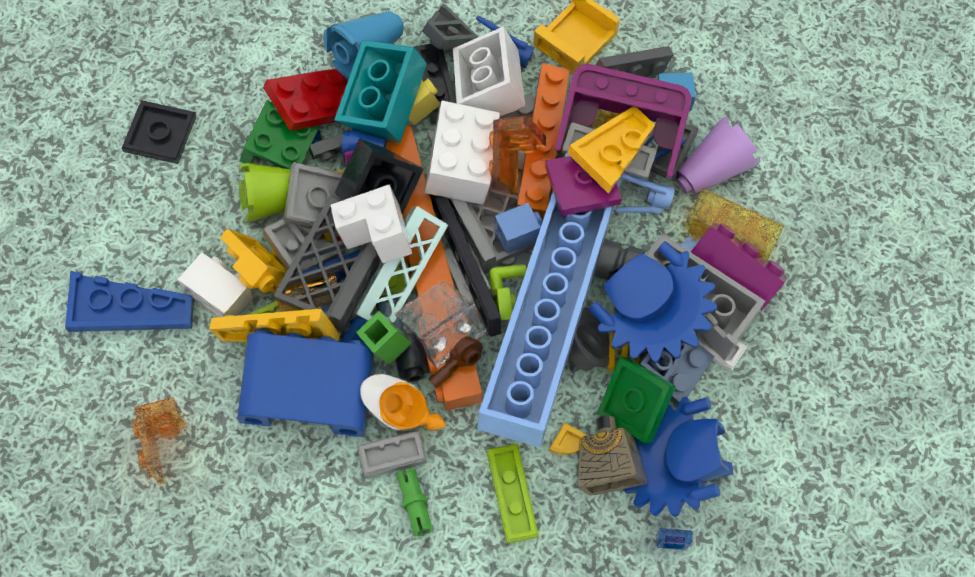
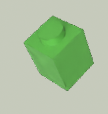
M380 311L356 332L371 351L389 365L412 344L396 324Z

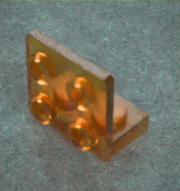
M529 116L493 120V131H490L489 134L490 145L493 149V160L489 162L490 175L510 195H518V150L523 153L535 152L536 148L546 147V135Z
M174 397L134 407L136 419H132V428L135 437L140 438L143 448L138 450L140 465L142 469L146 468L149 478L154 477L159 485L166 482L156 436L161 435L163 438L173 437L180 433V429L187 428L185 416Z

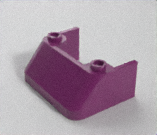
M592 64L581 65L575 70L572 77L555 150L557 153L563 154L561 152L571 122L590 127L596 120L598 109L621 114L631 107H636L650 121L656 122L653 131V138L656 144L664 149L673 150L666 176L667 180H672L691 106V94L682 85Z

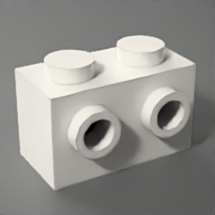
M201 253L178 278L186 294L191 295L193 299L218 317H224L225 315L238 316L253 299L251 290L239 281L238 277L240 274L236 273L233 275L226 270L227 266L215 256L209 258L204 253Z

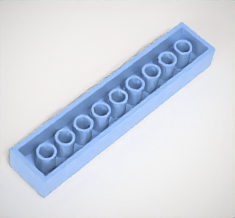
M622 176L616 183L618 189H620ZM554 192L552 193L479 410L477 430L541 448L614 206L561 216Z

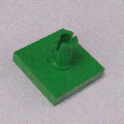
M620 357L597 414L615 417L616 426L624 428L632 436L645 444L652 443L676 386L627 357Z

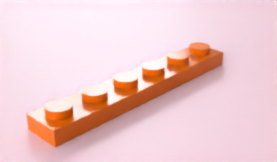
M542 63L539 73L516 207L529 203L533 213L538 212L540 217L545 216L551 189L545 163L546 160L556 158L555 145L562 121L570 69Z

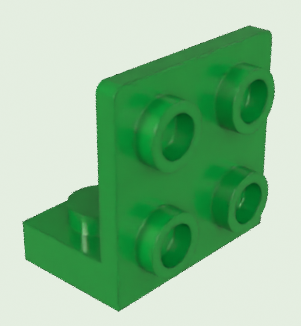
M266 100L243 148L239 162L252 163L254 157L285 169H290L293 162L303 164L319 126L290 131L274 104Z

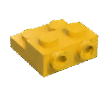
M227 228L220 239L228 245L226 251L237 259L232 267L240 274L238 277L239 281L249 289L258 288L266 294L268 291L275 293L287 272L286 267L256 238Z

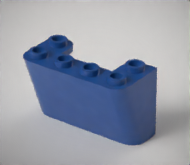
M255 330L254 333H250L247 336L237 419L239 423L271 427L272 423L271 418L331 425L333 434L365 438L369 410L361 399L360 387L366 378L375 374L374 354L365 342L359 340H351L349 343L336 342L335 339L330 337L309 339L297 333H288L286 336L274 335L268 330Z

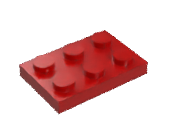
M336 68L268 79L265 81L263 89L289 130L294 131L336 122L335 117L348 82Z

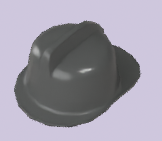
M587 307L583 308L568 357L569 367L573 372H577L580 369L587 371L596 366L606 367L609 365V334L599 332L598 326L601 323Z

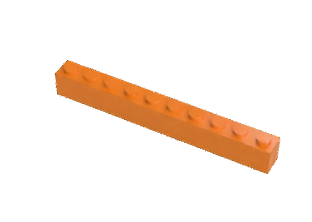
M411 125L406 126L400 143L386 141V149L422 167ZM422 172L402 214L403 220L410 208L416 206L435 217L430 195L424 193L426 186L424 172ZM425 219L418 228L421 242L432 239L438 227ZM415 236L413 237L410 245L416 243ZM441 239L412 291L415 290L417 300H412L416 318L422 317L424 327L419 328L421 340L424 346L429 345L431 355L426 356L430 374H434L446 364L445 361L450 356V351L461 339L467 337ZM429 243L423 245L424 252L428 247ZM418 247L411 248L412 254L404 256L405 264L408 263L409 267L416 266L421 259ZM412 270V271H410V273H408L409 279H410L412 273L414 272V270ZM475 364L459 367L437 389L434 387L437 403L443 402L445 411L482 402V390Z

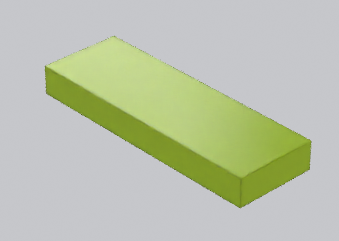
M518 443L487 449L486 453L506 543L510 544L538 538L539 534Z

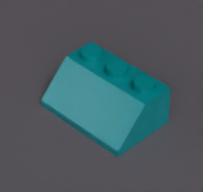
M362 40L335 121L351 129L379 138H386V141L400 143L427 65L426 61L414 47Z

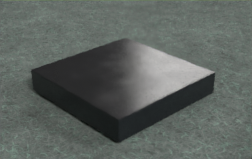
M141 100L123 143L122 151L179 164L197 116L196 112Z

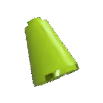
M252 163L239 164L238 173L244 172V180L238 181L241 208L243 211L248 207L249 213L244 218V221L246 223L255 222L285 212L290 169Z

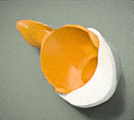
M375 374L366 378L361 384L360 395L364 405L386 426L395 430H408L422 425L428 431H436L446 427V423L438 413H429L427 402L422 392L409 382L386 374Z

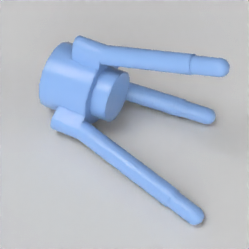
M623 173L622 178L649 188L646 202L651 203V206L616 207V212L653 213L660 215L661 209H670L674 195L673 187L656 184Z

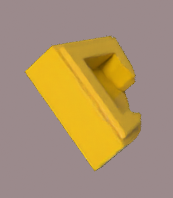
M564 422L549 451L560 455L577 453L576 451L580 450L582 437L587 436V434Z

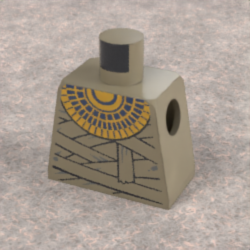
M601 416L597 418V433L584 436L580 441L578 488L588 495H599L646 485L647 478L634 437L624 428L616 429L615 417Z

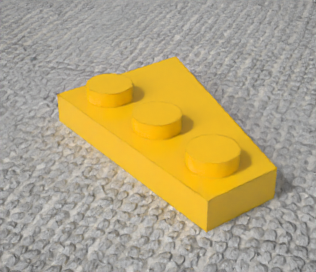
M631 107L572 143L567 153L609 194L653 132L655 124L638 108Z

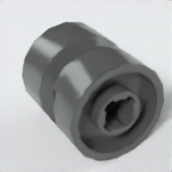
M604 239L594 276L609 280L626 263L641 253L645 254L646 250L632 246L623 249L621 243Z

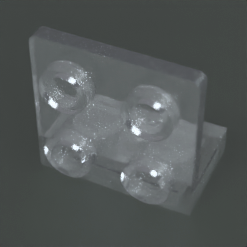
M446 281L433 285L428 291L415 300L408 302L395 313L397 320L420 339L430 362L436 368L446 361L450 356V351L461 339L472 337L475 340L487 333L476 305Z

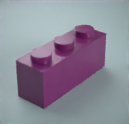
M714 222L692 249L691 253L765 300L761 308L762 311L784 285L787 279L783 274L785 270L772 260L769 262L765 261L759 256L760 251L751 243L746 241L743 244L735 238L736 233L724 223L718 225Z

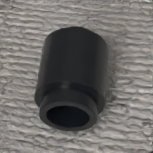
M415 333L404 334L412 344L395 359L398 375L408 382L419 381L429 371L423 341Z

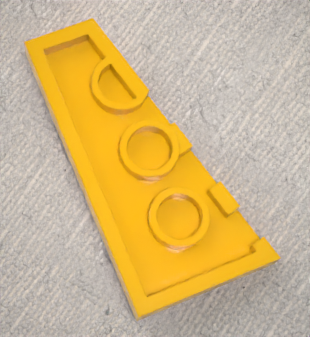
M322 309L239 316L225 315L224 317L211 318L209 330L220 341L247 342V336L258 329L268 330L274 335L286 336L288 333H297L309 339L330 337L335 339L336 342H339L340 333Z

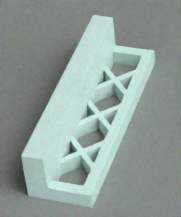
M418 206L410 208L404 219V224L410 243L415 236L416 243L410 246L411 248L418 247L421 258L416 266L406 268L404 257L386 263L381 261L357 304L353 315L368 321L373 317L370 314L376 303L388 300L391 311L388 318L394 322L448 224ZM425 219L438 227L432 239L421 242L418 228ZM429 243L428 247L424 252L423 245ZM400 262L402 270L395 271ZM414 270V272L412 273V275H411V277H410V279H409L408 271ZM403 273L406 284L402 292L391 295L388 285L391 276ZM385 289L386 297L380 298ZM399 297L394 306L392 299Z

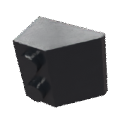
M359 138L335 190V194L343 201L390 185L403 214L424 169L384 147Z

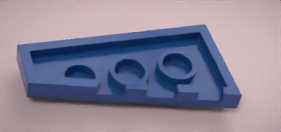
M71 271L65 328L68 332L192 329L194 300L191 295L157 288L151 290L138 287L137 284L125 282V284L109 281L108 278L99 276L93 278Z

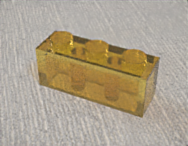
M702 188L684 226L693 237L701 239L714 222L718 225L724 223L735 231L736 235L734 237L743 244L747 241L754 245L760 251L759 256L765 261H768L784 228L783 225Z

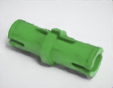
M408 468L405 469L407 477L403 471L396 474L404 498L401 503L403 509L408 512L413 535L423 536V530H426L427 534L434 530L426 508L428 500L426 495L421 492L416 469Z

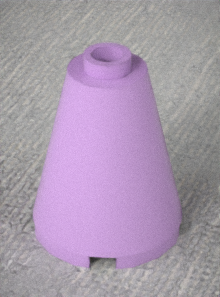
M723 117L719 120L677 171L679 178L676 180L684 192L688 193L691 191L693 194H697L754 168L760 163V157L755 159L753 153L757 151L756 147L739 125L736 124L731 127L727 123L731 120L730 118Z

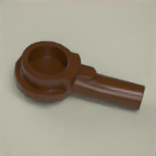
M472 337L461 339L450 351V356L445 361L446 364L428 380L437 389L459 367L472 366L477 363L482 355V343L477 339L474 340Z

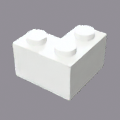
M390 185L331 204L336 230L347 250L372 241L382 263L412 254L401 209Z

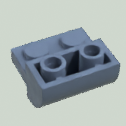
M681 342V356L679 359H675L664 349L659 362L653 363L648 351H646L638 364L676 386L670 401L678 405L682 397L688 398L714 356L700 344L697 348Z

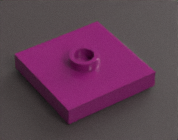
M571 156L546 160L545 168L561 216L621 205L622 197L617 184L608 194Z

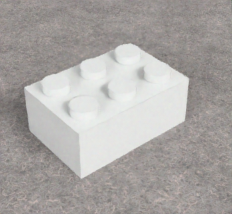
M504 26L453 48L457 104L500 112L499 117L525 107L519 51Z
M441 101L435 125L424 193L484 204L491 182L500 112Z

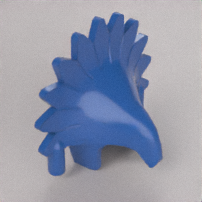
M667 241L663 242L658 248V251L671 263L667 268L641 253L626 263L606 282L604 288L617 312L610 315L598 302L593 303L588 309L601 323L598 326L600 333L615 332L611 342L613 349H618L629 343L630 357L633 360L637 359L645 349H647L653 363L659 362L664 349L675 359H679L681 356V342L697 348L699 341L695 331L708 332L712 328L711 323L703 315L715 312L717 304L704 297L715 290V284L699 281L705 272V266L697 265L687 268L689 252L684 251L679 254Z
M682 397L676 410L668 404L652 443L645 444L634 437L647 478V484L623 489V491L627 494L637 492L633 503L637 508H641L650 502V513L658 516L667 505L670 514L677 517L681 512L684 502L694 510H698L700 501L720 496V489L717 483L707 486L703 485L709 480L733 475L732 462L721 459L717 436L723 435L725 428L718 419L694 420L693 414L711 409V402L708 397L692 402L687 397Z

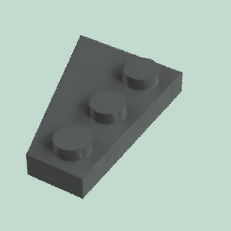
M666 46L599 58L596 66L643 77L655 76L667 69V65L674 54L671 48Z

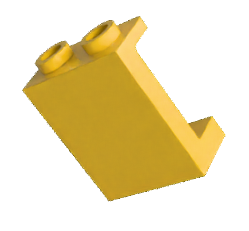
M572 0L570 5L547 28L541 24L534 31L533 46L562 67L570 69V72L574 74L579 66L589 64L617 35L620 20L612 11L606 10L594 0Z

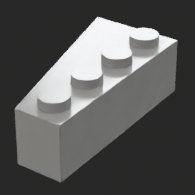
M662 234L645 255L667 268L671 263L658 251L659 246L663 242L667 241L679 254L688 250ZM689 252L687 268L697 265L705 266V272L699 281L714 283L715 290L704 298L717 304L715 312L703 315L711 323V330L708 332H696L725 361L757 318L765 300Z

